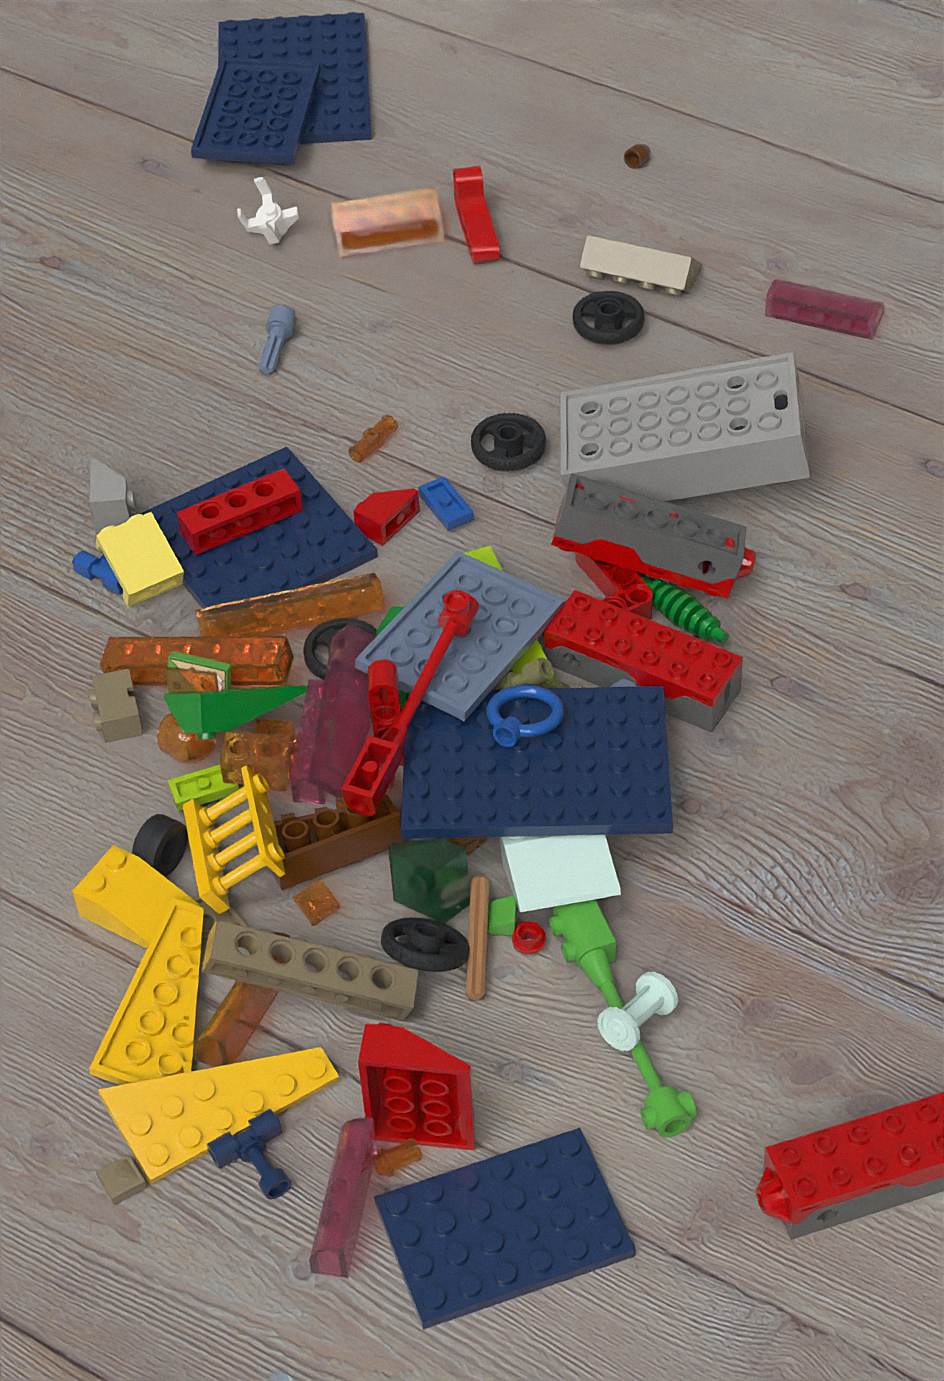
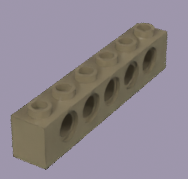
M217 920L208 934L202 972L399 1021H404L414 1008L419 971L408 968V966L400 962L387 963L376 960L368 954L356 955L344 952L336 946L312 944L301 937L288 938L276 935L269 929L244 927L233 920ZM238 947L245 948L250 955L241 953ZM272 955L281 958L284 964L276 962ZM306 964L314 966L317 972L309 970ZM339 972L347 974L350 980L344 979ZM373 980L378 981L384 989L378 988L373 983Z

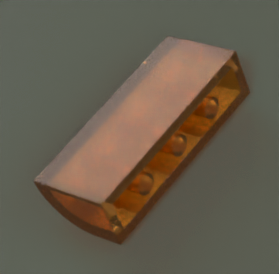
M274 932L276 935L290 938L288 934ZM272 955L276 962L284 964L281 958ZM236 980L195 1044L197 1061L211 1067L234 1064L279 991Z

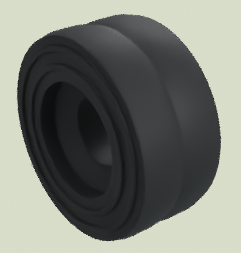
M155 814L140 828L133 844L132 854L140 857L166 877L175 870L184 855L188 841L187 828L183 823L166 815Z

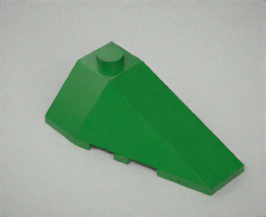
M285 685L252 687L250 690L221 689V691L164 693V700L184 733H197V739L217 738L216 732L230 731L306 693L307 686Z

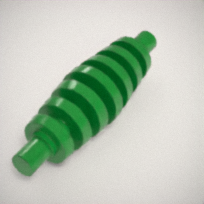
M645 576L642 577L643 581L653 592L652 604L675 626H679L681 629L689 631L705 641L713 638L720 644H724L728 640L729 634L720 628V620L713 616L691 594H687L685 591L677 589L675 586L667 584L660 579L653 582Z

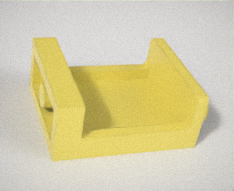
M152 512L145 515L136 514L130 517L126 523L116 527L114 525L105 527L96 535V548L98 552H103L123 589V599L127 607L183 583L184 571Z

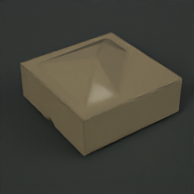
M129 1154L96 1171L100 1183L114 1205L147 1188L144 1178Z

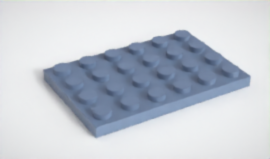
M457 551L356 658L355 668L368 674V666L372 662L377 660L391 661L397 667L400 690L410 694L443 631L437 621L444 608L443 599L450 591L462 590L478 601L479 610L466 635L454 636L422 701L465 721L544 632L545 628L564 605V600Z

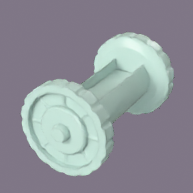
M646 972L636 982L637 995L622 1009L608 1007L600 1013L597 1019L598 1029L608 1044L621 1051L633 1049L639 1043V1027L654 1013L667 1015L677 1007L678 995L676 989L663 975L657 972Z

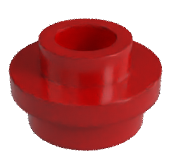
M532 921L522 922L513 931L512 944L520 953L535 954L544 948L546 934L539 924Z

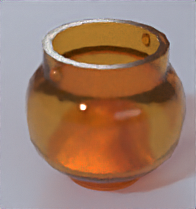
M172 713L163 718L158 728L157 740L160 750L165 754H169L180 763L196 764L201 762L214 750L217 743V738L197 739V733H184Z

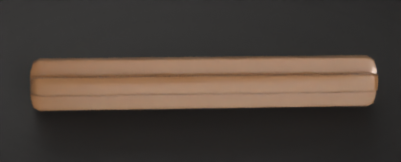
M478 876L471 879L468 933L470 950L467 959L466 997L469 1000L479 1001L484 998L489 879Z

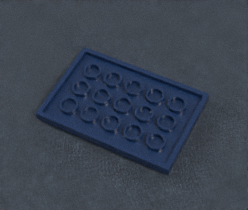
M221 57L191 147L192 158L294 164L320 76V62Z
M580 1128L374 1196L376 1209L423 1330L635 1257L634 1245Z

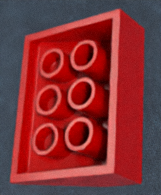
M365 1023L358 1066L367 1139L475 1151L471 1065L403 1027L393 1026L388 1023Z

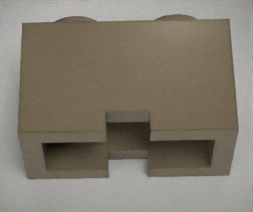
M124 669L92 676L94 689H90L88 692L92 708L98 707L99 712L93 713L96 731L103 730L105 743L143 735L130 670Z

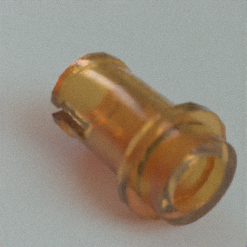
M410 1138L408 1141L386 1151L383 1148L378 1150L377 1155L373 1156V1163L380 1176L387 1175L391 1177L394 1175L395 1170L422 1159L419 1146L413 1147L417 1145L414 1138Z

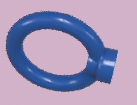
M517 685L503 689L490 699L486 708L488 721L494 727L493 737L504 747L514 746L520 737H535L552 731L561 723L565 712L562 700L554 692L535 685ZM535 698L547 703L551 707V714L538 723L522 724L515 717L502 718L499 710L503 704L510 700Z

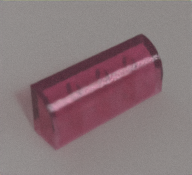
M774 279L766 295L765 316L873 340L884 314L885 306L884 302Z
M374 1118L352 1119L344 1123L340 1129L309 1259L311 1273L348 1278L377 1152Z

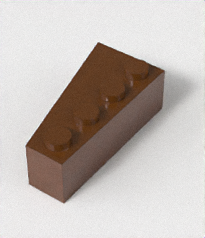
M384 795L379 809L373 816L358 814L351 810L346 803L344 808L334 810L325 806L315 808L314 814L295 817L294 813L281 815V820L274 821L278 843L285 855L283 859L285 875L279 877L274 871L271 870L281 890L402 845L405 842L401 836L400 814L389 796Z

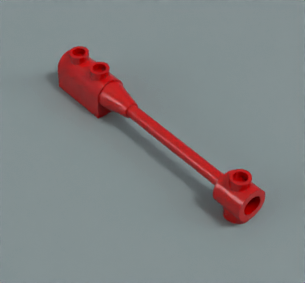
M453 590L445 595L443 599L444 608L437 620L443 631L396 722L389 727L380 739L368 736L341 788L346 805L358 814L373 816L379 809L380 803L402 761V751L408 726L454 636H464L470 630V626L480 606L473 596L462 590Z

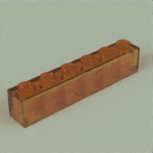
M374 572L195 609V615L203 647L332 621V619H342L385 610L380 579Z
M287 636L109 637L100 667L103 674L129 669L133 686H168V656L172 651L232 664L231 685H286L294 656Z

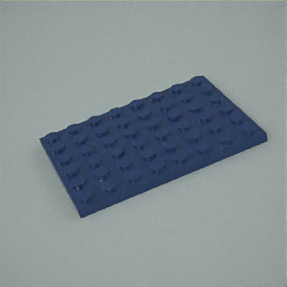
M327 13L317 16L300 15L298 17L252 18L250 20L218 22V66L221 57L320 62L321 72L300 144L372 140L364 13Z
M663 686L547 688L554 692L563 702L565 712L561 723L546 734L535 737H520L512 747H504L494 739V727L490 724L486 715L488 702L501 690H492L465 721L421 700L408 726L404 744L401 815L402 839L673 833ZM406 693V701L410 695L408 693ZM517 698L503 704L499 713L504 719L515 717L522 724H533L549 717L551 707L544 701L535 698Z

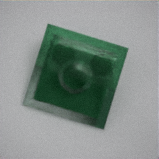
M442 838L395 842L388 846L393 901L443 924H446L470 905L467 851L465 848Z

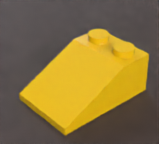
M115 845L105 853L72 890L81 917L146 949L172 897L199 906V903L140 857Z

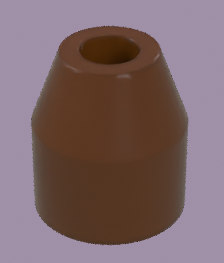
M636 144L624 153L626 165L632 169L642 166L649 158L650 148L646 144Z

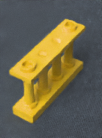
M247 765L241 768L245 786L210 808L202 807L194 799L182 805L199 897L219 915L230 908L227 894L230 892L229 888L266 865L279 877L285 875L283 865L285 855L278 843L267 793L269 790L268 782L262 774H255ZM248 800L249 809L214 829L217 818ZM253 822V832L219 852L218 847L222 840ZM258 845L259 854L228 874H223L225 864Z

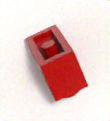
M412 488L370 494L363 502L358 503L353 510L354 523L367 538L384 546L420 512L418 490Z

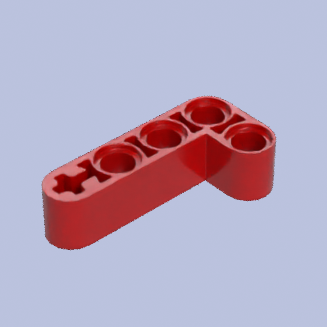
M481 166L453 169L455 207L472 264L500 260L498 239L484 198Z
M575 553L576 563L606 596L602 601L651 620L653 592L634 570H625L617 565L592 560L588 556Z
M377 660L368 666V698L374 737L379 739L396 722L402 710L397 667L388 660ZM404 748L402 751V761L399 766H403L404 763Z

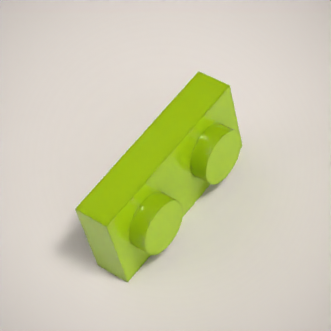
M230 762L167 780L178 812L182 811V805L191 799L202 805L225 798L239 790V784Z

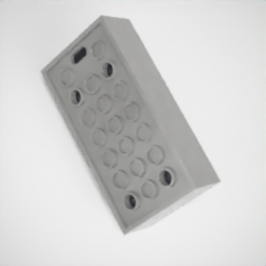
M793 352L560 392L561 477L565 490L571 473L661 501L810 478L803 395Z

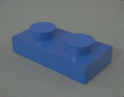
M444 476L418 487L419 496L448 531L474 520L473 510Z

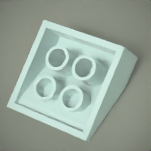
M605 835L499 837L502 864L520 912L621 895Z

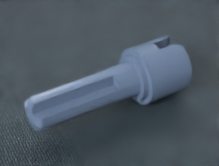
M280 304L272 307L266 324V331L269 336L258 367L259 371L264 372L266 375H271L275 370L284 340L292 336L298 318L294 317L295 310L287 305Z

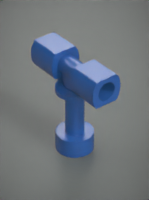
M81 551L73 558L72 563L76 573L90 580L98 577L102 579L104 587L117 594H123V589L104 554L101 558H98L86 551Z

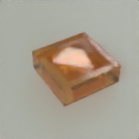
M321 878L293 897L294 902L312 926H315L341 908Z

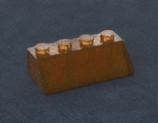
M436 187L331 203L329 206L333 236L339 257L445 241Z

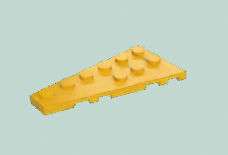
M172 897L89 1067L90 1075L118 1085L192 1072L204 908Z
M318 1047L98 1089V1095L151 1185L209 1153L207 1143L227 1132H230L232 1136L241 1133L249 1128L248 1120L268 1109H271L275 1116L336 1083L339 1080V1075L323 1049Z

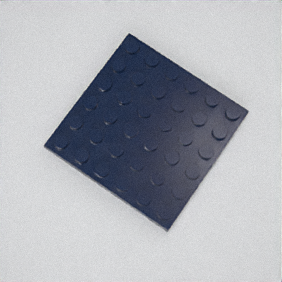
M284 447L140 513L145 515L152 512L184 571L182 584L220 632L378 557L377 548L288 447ZM281 469L286 470L300 489L303 511L195 555L180 534L177 518L178 511Z

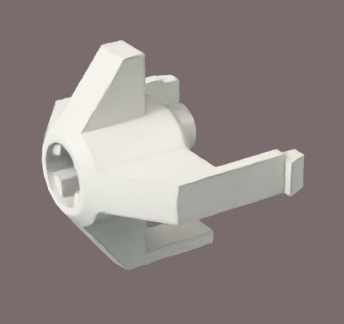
M263 177L254 179V183L262 194L263 205L258 209L256 217L247 219L241 208L237 209V214L247 232L264 234L269 244H275L280 242L288 228L299 219V210L297 206L281 210L268 183Z

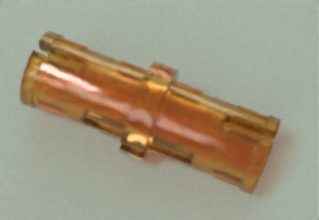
M384 415L375 426L367 428L362 434L363 437L348 450L350 457L355 462L361 463L374 449H380L384 444V440L398 428L397 421L390 415ZM376 434H378V436L369 444L368 441L371 438H373Z

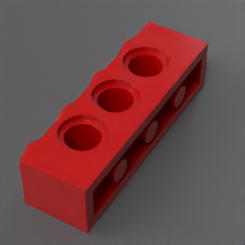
M281 469L178 511L177 518L180 534L195 555L303 511L301 492L286 470Z

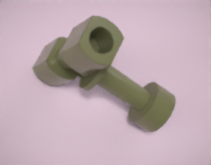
M538 658L523 665L522 673L520 674L508 672L493 690H503L517 685H535L546 689L571 687L557 680L550 684L546 683V681L553 678L552 664L545 658Z

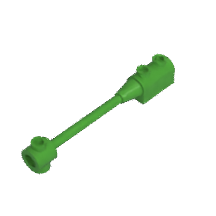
M596 900L554 906L552 911L554 916L549 917V925L555 937L563 934L566 942L561 943L562 953L566 962L576 961L578 967L602 991L608 1006L622 1009L624 1004L614 986L615 982L609 965L616 962V940ZM640 1039L639 1043L630 1051L650 1090V1094L644 1101L645 1108L640 1109L643 1124L647 1130L656 1128L661 1137L678 1135L690 1126L693 1118L697 1117L694 1100L688 1090L678 1092L674 1086H663Z

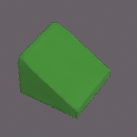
M514 895L488 903L487 934L512 936L513 931L516 929L518 905Z

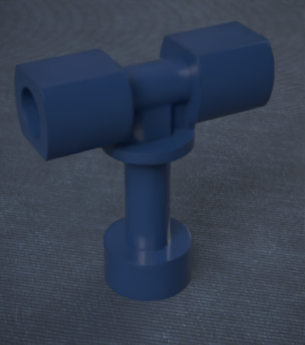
M268 1109L248 1120V1129L235 1136L227 1132L207 1143V1148L212 1160L219 1169L238 1158L243 1162L251 1161L262 1177L259 1181L260 1189L267 1199L272 1200L282 1196L289 1190L291 1180L282 1168L274 1169L263 1154L266 1149V1142L282 1134L280 1122L273 1111Z

